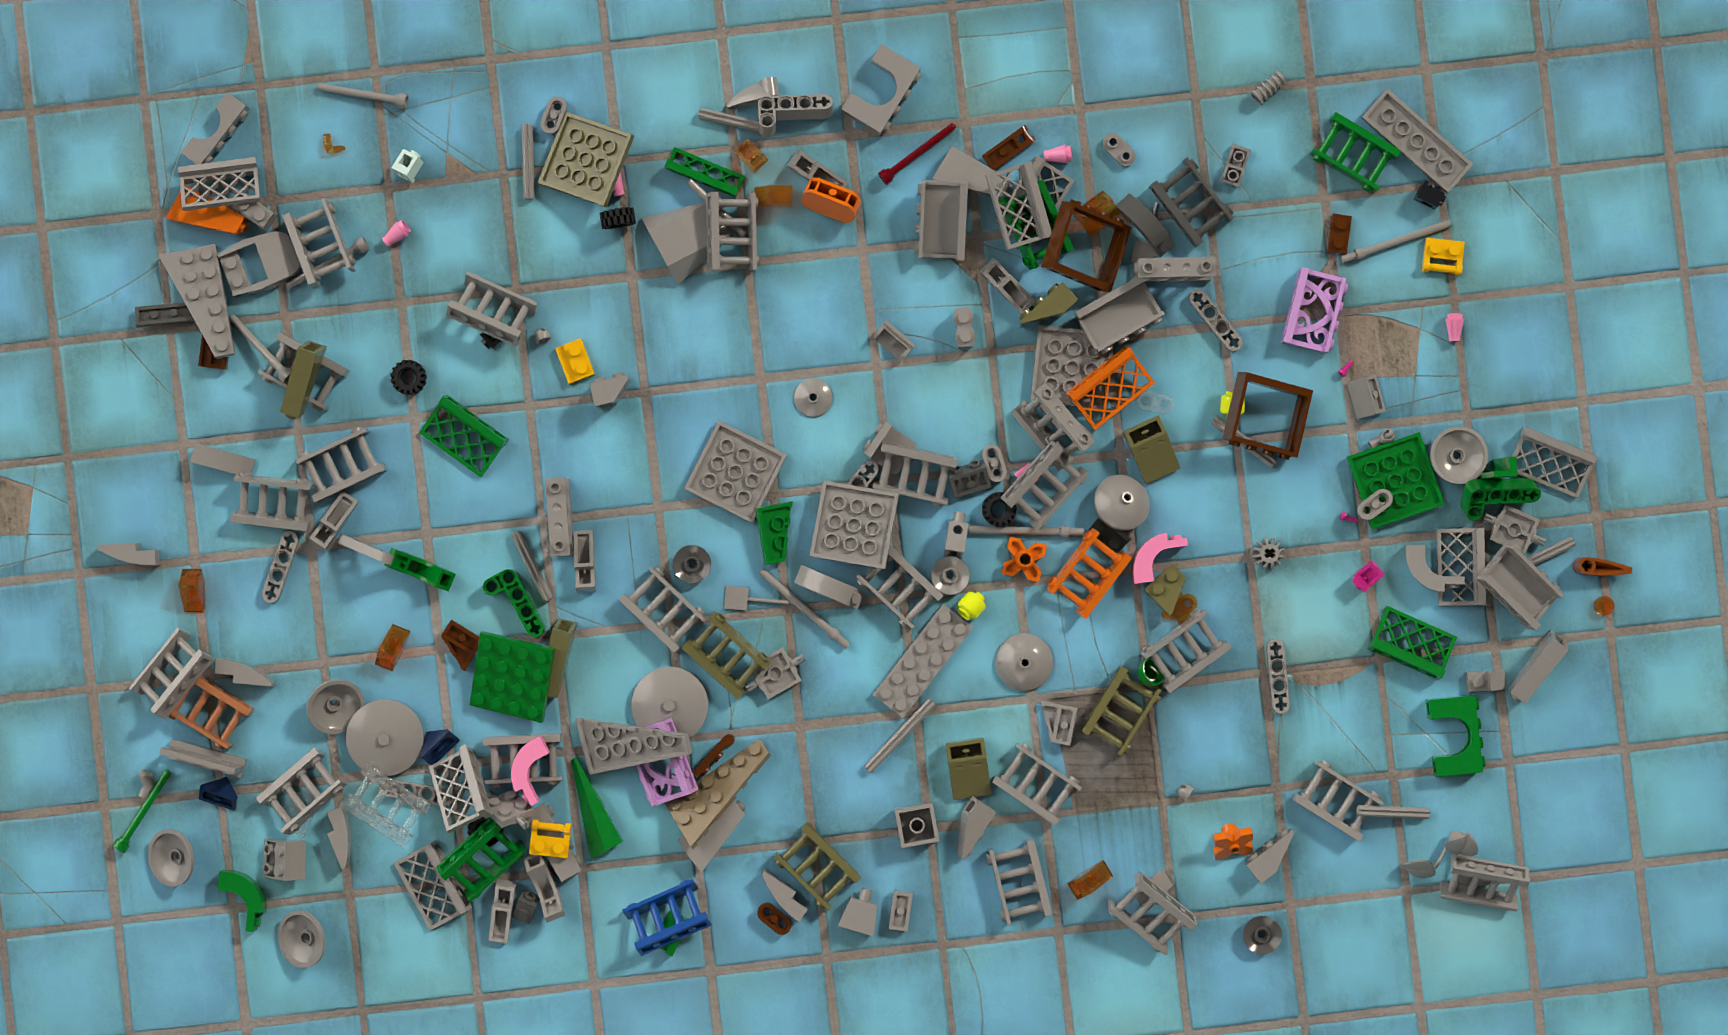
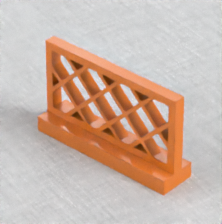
M1124 346L1066 392V395L1073 401L1092 428L1096 430L1155 382L1136 358L1131 348ZM1130 359L1135 363L1134 372L1125 371V364ZM1114 372L1121 373L1119 384L1110 383V376ZM1124 373L1134 374L1133 385L1123 384ZM1137 375L1145 376L1149 382L1144 386H1136ZM1097 385H1106L1104 396L1094 395ZM1109 385L1119 386L1118 397L1108 396ZM1122 387L1132 388L1129 398H1121ZM1084 396L1091 397L1089 408L1082 407L1078 401ZM1094 397L1104 398L1103 409L1093 408ZM1107 399L1117 400L1115 409L1106 410ZM1092 411L1102 412L1101 420L1096 424L1091 419Z

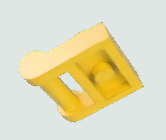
M1425 238L1422 272L1436 271L1454 273L1455 276H1461L1465 242ZM1430 258L1455 261V266L1430 263Z
M533 819L529 854L568 858L572 823H565L563 825L539 822V820ZM538 830L564 832V838L538 835Z

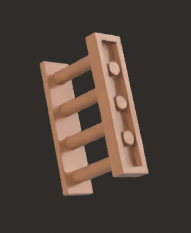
M200 676L192 687L197 685L202 688V694L189 716H185L178 710L191 689L168 717L173 720L177 718L215 741L214 745L222 750L232 748L233 744L227 740L241 717L252 715L255 708L203 676ZM213 695L219 699V703L203 727L195 722V719L207 699ZM230 705L235 708V714L220 737L211 730L224 708Z

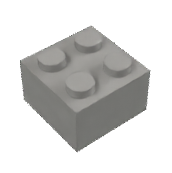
M932 801L894 808L901 848L939 842Z

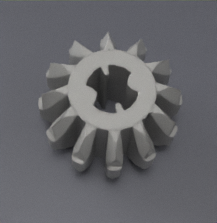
M1267 537L1263 538V544L1260 541L1256 542L1260 548L1254 547L1252 549L1258 552V555H1253L1252 558H1259L1256 565H1260L1263 562L1262 569H1266L1268 564L1270 569H1274V563L1277 566L1281 565L1278 558L1285 559V556L1279 555L1285 549H1278L1281 545L1280 541L1274 545L1275 538H1271L1268 542ZM1265 550H1272L1273 553L1271 554L1273 556L1265 557Z

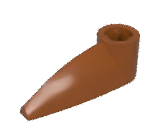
M1578 557L1573 562V569L1577 574H1632V567L1608 560ZM1582 563L1586 564V568L1582 567Z

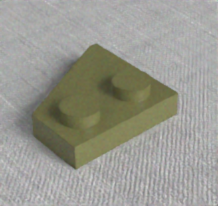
M1172 564L1148 585L1144 591L1171 617L1186 577Z

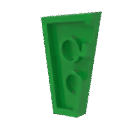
M793 501L755 508L764 565L785 561L788 542L787 532L788 526H790L791 518L789 517Z

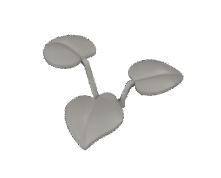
M1452 831L1449 834V840L1445 843L1444 849L1434 865L1427 860H1415L1403 863L1401 866L1416 877L1429 878L1436 874L1435 869L1438 868L1447 850L1452 854L1470 857L1478 853V845L1469 832L1464 834L1459 831ZM1461 875L1460 882L1469 886L1472 877ZM1480 879L1477 887L1487 886L1491 883V880Z

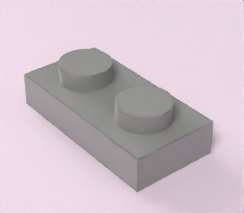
M894 890L888 929L908 932L912 892Z

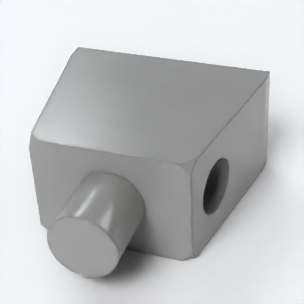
M954 512L953 521H949L943 556H954L962 559L969 525L965 523L966 513ZM957 530L960 534H955L954 531Z
M862 888L859 898L850 897L839 920V927L870 936L874 935L877 903L870 901L872 890Z

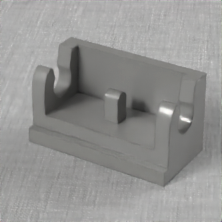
M887 320L872 337L900 362L915 347L912 341Z

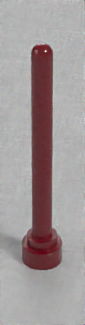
M954 123L949 124L892 168L881 170L878 175L885 185L891 183L896 173L956 129V125Z

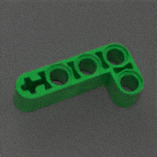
M1530 478L1473 479L1464 485L1460 507L1467 518L1474 521L1482 516L1485 504L1533 503L1540 499L1541 491Z
M503 570L484 581L482 588L488 595H497L506 591L529 636L540 637L545 633V624L519 574L515 570ZM508 572L514 575V580L511 583L505 581V575ZM491 581L497 584V589L494 592L488 590V584ZM517 589L523 592V597L520 600H516L513 595ZM525 606L532 609V614L529 617H525L522 613ZM534 617L537 618L533 622L535 625H540L539 633L532 632L534 626L532 622L527 623V620H531Z

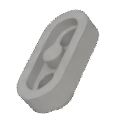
M553 97L547 104L540 123L542 130L546 134L552 135L558 132L565 111H567V103L563 98ZM560 104L561 109L555 110V105ZM549 122L554 123L553 128H548L547 125Z
M1110 133L1105 136L1103 148L1120 166L1128 167L1132 165L1135 160V153L1131 147L1116 133ZM1111 139H1114L1116 141V145H1110L1109 141ZM1124 153H1127L1129 155V159H1123L1122 155Z
M993 444L986 446L982 451V458L987 468L989 479L993 482H1001L1007 474L1001 450ZM989 451L995 452L994 458L988 456ZM995 469L1000 470L999 476H994L993 471Z
M1380 489L1367 497L1357 506L1358 516L1364 520H1370L1392 504L1393 496L1391 492L1386 489ZM1380 495H1383L1385 497V501L1383 503L1379 501ZM1364 507L1369 508L1368 514L1363 512Z

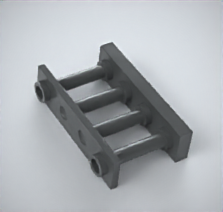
M1187 157L1182 162L1185 165L1184 168L1164 183H1159L1156 180L1149 188L1196 248L1203 242L1201 239L1203 234L1224 218L1229 223L1233 219V211L1228 205L1224 206L1198 172V166L1193 159L1189 160ZM1188 173H1191L1197 182L1176 198H1170L1167 194L1168 189ZM1202 188L1208 197L1188 213L1182 214L1178 209L1180 207L1179 204ZM1214 203L1220 212L1200 228L1194 229L1190 224L1191 219Z

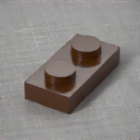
M1332 214L1327 252L1347 254L1352 216Z

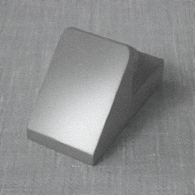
M1505 670L1466 672L1467 691L1506 689Z

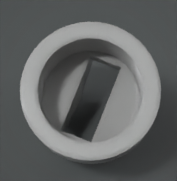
M539 328L535 331L537 344L545 343L551 339L547 329Z
M1183 784L1178 789V795L1186 801L1194 788L1188 784Z

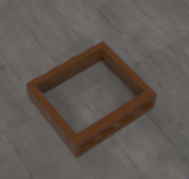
M1072 199L1070 202L1062 201L1041 268L1095 290L1111 292L1132 227L1124 224L1122 219L1110 218L1111 215L1108 213H1097L1094 207L1087 205L1083 207L1080 201ZM1073 212L1114 229L1099 279L1057 263Z
M1238 372L1222 439L1229 441V445L1240 447V444L1246 445L1245 449L1257 451V449H1261L1262 454L1273 456L1274 453L1279 454L1278 458L1281 459L1298 458L1313 390L1249 372ZM1248 383L1297 396L1285 449L1236 436Z

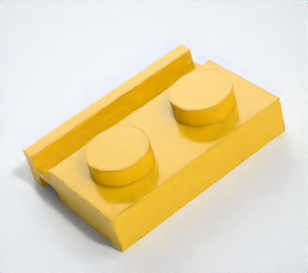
M581 338L555 348L568 384L595 375Z

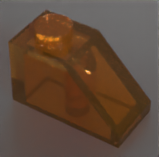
M768 185L755 187L754 193H756L758 198V207H792V185Z
M182 569L178 586L184 612H204L205 582L202 569Z
M392 624L378 649L375 665L393 672L402 655L410 631Z
M1104 860L1078 874L1067 884L1078 900L1092 894L1111 879L1113 875Z

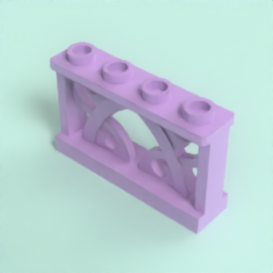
M1301 267L1298 271L1281 343L1324 354L1328 353L1329 350L1332 351L1334 346L1333 332L1337 331L1339 325L1337 316L1338 313L1342 312L1344 302H1341L1342 295H1346L1348 289L1347 278ZM1312 276L1323 280L1317 286L1307 280V277ZM1327 282H1332L1336 285L1337 290L1334 295H1331L1329 293L1331 287L1323 292L1321 290L1322 286ZM1305 292H1308L1310 295L1312 292L1314 293L1310 300L1304 298ZM1318 297L1325 308L1326 315L1320 321L1310 325V319L1304 311L1300 310V305H1308ZM1335 300L1332 308L1330 301ZM1299 317H1303L1305 319L1306 327H1303L1304 322L1302 324L1298 323ZM1329 322L1328 329L1322 327ZM1314 331L1316 339H1318L1319 333H1323V343L1314 344L1311 340L1310 332ZM1306 334L1307 343L1294 340L1292 337L1293 335Z
M672 717L645 727L677 732ZM686 755L670 758L671 762L667 766L666 775L653 768L652 762L635 765L640 774V781L644 785L647 800L652 807L698 790ZM673 768L675 774L672 773V777H671V769ZM667 784L668 791L665 796H662L660 794L658 785L661 786L662 791L665 789V786ZM673 785L680 786L681 791L672 794Z

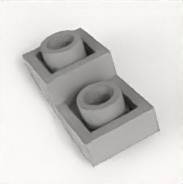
M1232 144L1221 182L1239 187L1251 149Z

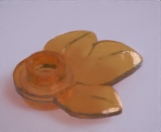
M1180 592L1172 616L1169 617L1164 611H1162L1161 615L1166 619L1177 618V622L1180 625L1190 618V613L1196 609L1197 599L1192 594H1182ZM1187 599L1191 601L1189 607L1184 605V601Z

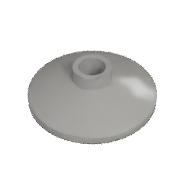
M807 379L796 388L794 394L795 405L806 416H820L830 408L832 392L829 386L822 380ZM811 394H816L817 399L815 401L810 400L809 396Z
M947 556L938 560L931 572V579L935 588L949 595L961 592L967 586L970 577L969 569L965 562L954 556ZM948 572H953L954 577L952 579L947 578Z

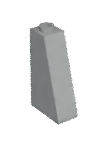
M951 146L932 180L968 182V192L991 197L985 175L996 171ZM999 176L991 177L994 186L1000 188L1004 179ZM1006 182L1003 191L1009 194L1012 187L1009 182Z
M1551 629L1509 686L1510 696L1518 702L1523 701L1525 704L1569 651L1564 638Z
M734 800L721 817L712 823L708 828L707 834L705 836L702 835L694 849L690 847L684 836L678 839L679 844L700 872L704 870L745 816L744 810L746 808L740 800Z

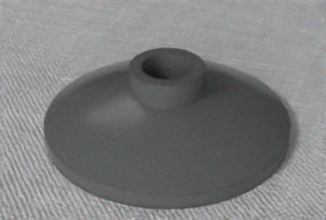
M684 546L674 556L673 569L680 580L686 583H698L708 576L711 569V559L706 550L700 546ZM692 560L696 562L694 568L689 566V562Z
M1257 916L1245 925L1243 939L1246 946L1252 952L1262 955L1269 954L1279 946L1282 932L1274 919L1268 916ZM1260 931L1265 932V935L1262 938L1258 936V933Z

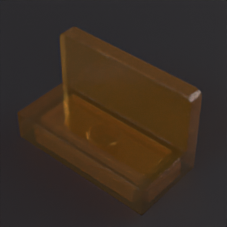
M1103 190L1082 205L1083 207L1087 205L1096 208L1097 213H1108L1112 219H1115L1120 214L1113 200ZM1073 212L1075 219L1083 226L1089 236H1092L1105 226Z

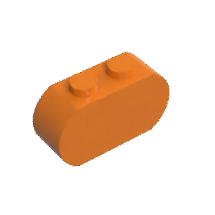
M821 178L810 179L801 196L802 203L809 210L843 223L852 222L861 206V199L857 193Z

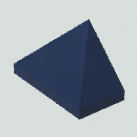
M448 729L428 731L424 738L420 757L428 764L433 765L449 752L460 739Z
M227 777L202 784L199 790V800L233 811L236 810L238 796Z

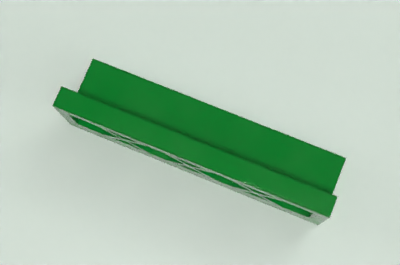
M674 147L670 158L667 159L665 164L667 170L693 179L737 198L745 178L744 175ZM676 153L683 155L687 163L681 165L673 162ZM698 161L702 163L704 170L700 172L695 171L691 168L690 164ZM717 169L722 177L719 179L709 176L708 171ZM734 176L739 178L737 186L734 187L727 184L725 179Z
M1517 456L1491 460L1492 472L1481 473L1477 479H1502L1517 476Z

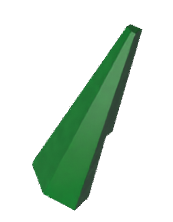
M576 757L571 760L589 854L591 859L622 843L624 840Z

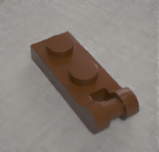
M1026 125L982 155L991 169L995 171L1036 141L1034 136L1028 133L1029 129ZM1019 136H1022L1025 140L1023 143H1020L1017 139Z
M726 734L692 773L697 778L700 775L704 777L711 769L709 767L710 763L713 760L717 762L724 755L721 751L726 746L733 745L735 737L732 734Z

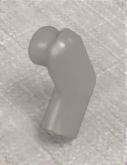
M1387 428L1368 443L1371 448L1392 442L1395 438V432Z
M144 769L139 772V778L143 787L138 795L143 799H147L155 786V781L152 773Z

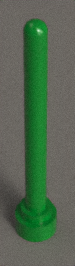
M165 770L124 835L120 836L119 839L116 838L112 845L114 848L123 853L127 852L130 847V838L170 777L171 772L169 770Z

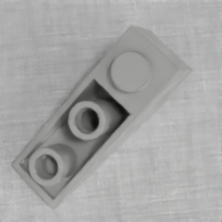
M974 796L971 797L961 815L956 854L963 860L972 853L974 845L983 837L984 830L993 822L996 814L995 810Z
M1283 829L1277 834V839L1273 842L1269 840L1262 846V850L1259 853L1254 852L1246 858L1247 862L1244 864L1261 884L1277 872L1294 834L1292 829Z

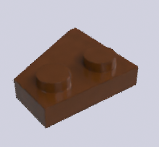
M450 620L441 637L448 645L452 655L456 658L460 668L466 671L477 653L479 636L454 620Z

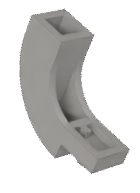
M1406 545L1408 567L1412 575L1422 585L1432 590L1445 592V584H1448V588H1460V584H1464V576H1440L1433 573L1426 563L1425 545Z
M801 565L794 581L798 585L858 609L865 593L863 590Z
M531 855L524 858L526 871L538 893L546 922L548 923L565 916L564 903L558 885L545 857L542 855Z

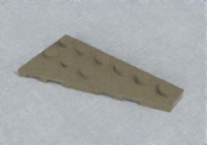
M758 739L697 781V791L665 803L692 849L698 845L697 842L702 835L705 836L707 834L708 828L712 823L718 820L736 799V794L740 789L745 788L750 777L757 773L771 756L761 739Z

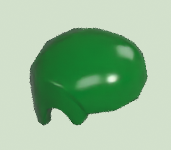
M1150 657L1144 659L1138 665L1137 675L1141 683L1149 687H1155L1163 682L1164 676Z

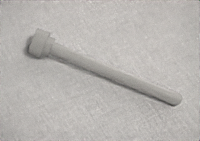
M323 83L317 85L319 91L394 103L397 108L406 109L409 96L405 93L393 96Z
M363 236L355 240L354 246L348 248L349 254L352 255L357 252L359 254L370 250ZM339 253L315 266L314 269L319 270L343 259V256ZM304 273L286 282V288L291 289L306 281Z
M231 315L229 317L230 322L278 371V378L284 384H287L292 369L283 366L235 315Z

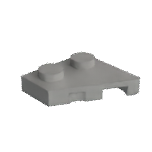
M1041 701L1051 742L1071 746L1078 708Z

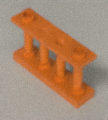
M1093 528L1084 534L1082 543L1057 576H1053L1049 580L1046 589L1052 594L1057 590L1075 603L1078 608L1076 612L1085 619L1132 559L1124 551L1115 553L1097 539L1100 533ZM1091 544L1112 559L1113 563L1109 568H1103L1085 554ZM1079 560H1082L1100 574L1101 579L1097 584L1091 583L1073 569ZM1068 575L1089 590V594L1085 599L1079 598L1062 585V582Z

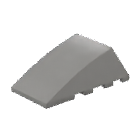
M706 202L642 218L678 285L707 259ZM721 226L719 228V235L721 237H732L736 233L730 226Z

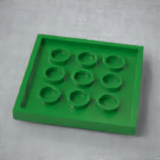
M1420 432L1346 457L1361 502L1380 489L1390 491L1393 496L1392 504L1368 520L1371 529L1445 505ZM1380 495L1379 501L1383 503L1385 501V497L1383 495ZM1364 507L1365 514H1368L1369 508Z
M485 631L480 632L469 705L542 723L545 718L555 648Z

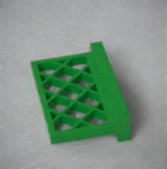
M449 395L442 396L438 406L419 432L480 477H483L503 446L509 441L507 437ZM441 408L448 412L449 420L439 421L438 413ZM460 420L464 425L465 431L455 432L453 421ZM450 422L451 433L442 434L440 423ZM437 424L438 435L431 436L426 432L430 425ZM469 432L478 433L480 442L470 444ZM465 433L467 444L457 446L456 435ZM452 435L454 446L446 447L442 437ZM491 443L497 448L493 454L486 455L484 444ZM481 444L482 456L473 457L471 446ZM468 446L469 458L460 457L458 448ZM483 458L484 467L481 471L474 466L473 459Z
M1386 606L1368 649L1439 680L1444 676V669L1457 636ZM1389 612L1396 615L1398 623L1389 625L1387 621ZM1406 621L1413 622L1416 630L1407 633L1403 623ZM1400 625L1404 635L1395 638L1391 627ZM1387 629L1391 640L1385 642L1378 639L1381 631ZM1421 630H1430L1433 638L1424 641ZM1417 632L1421 643L1412 646L1408 635ZM1443 636L1451 639L1449 646L1442 649L1438 638ZM1405 637L1409 648H1399L1396 640ZM1435 640L1438 651L1430 654L1426 643ZM1423 645L1426 656H1417L1414 648ZM1440 652L1443 659L1441 666L1433 662L1432 655Z

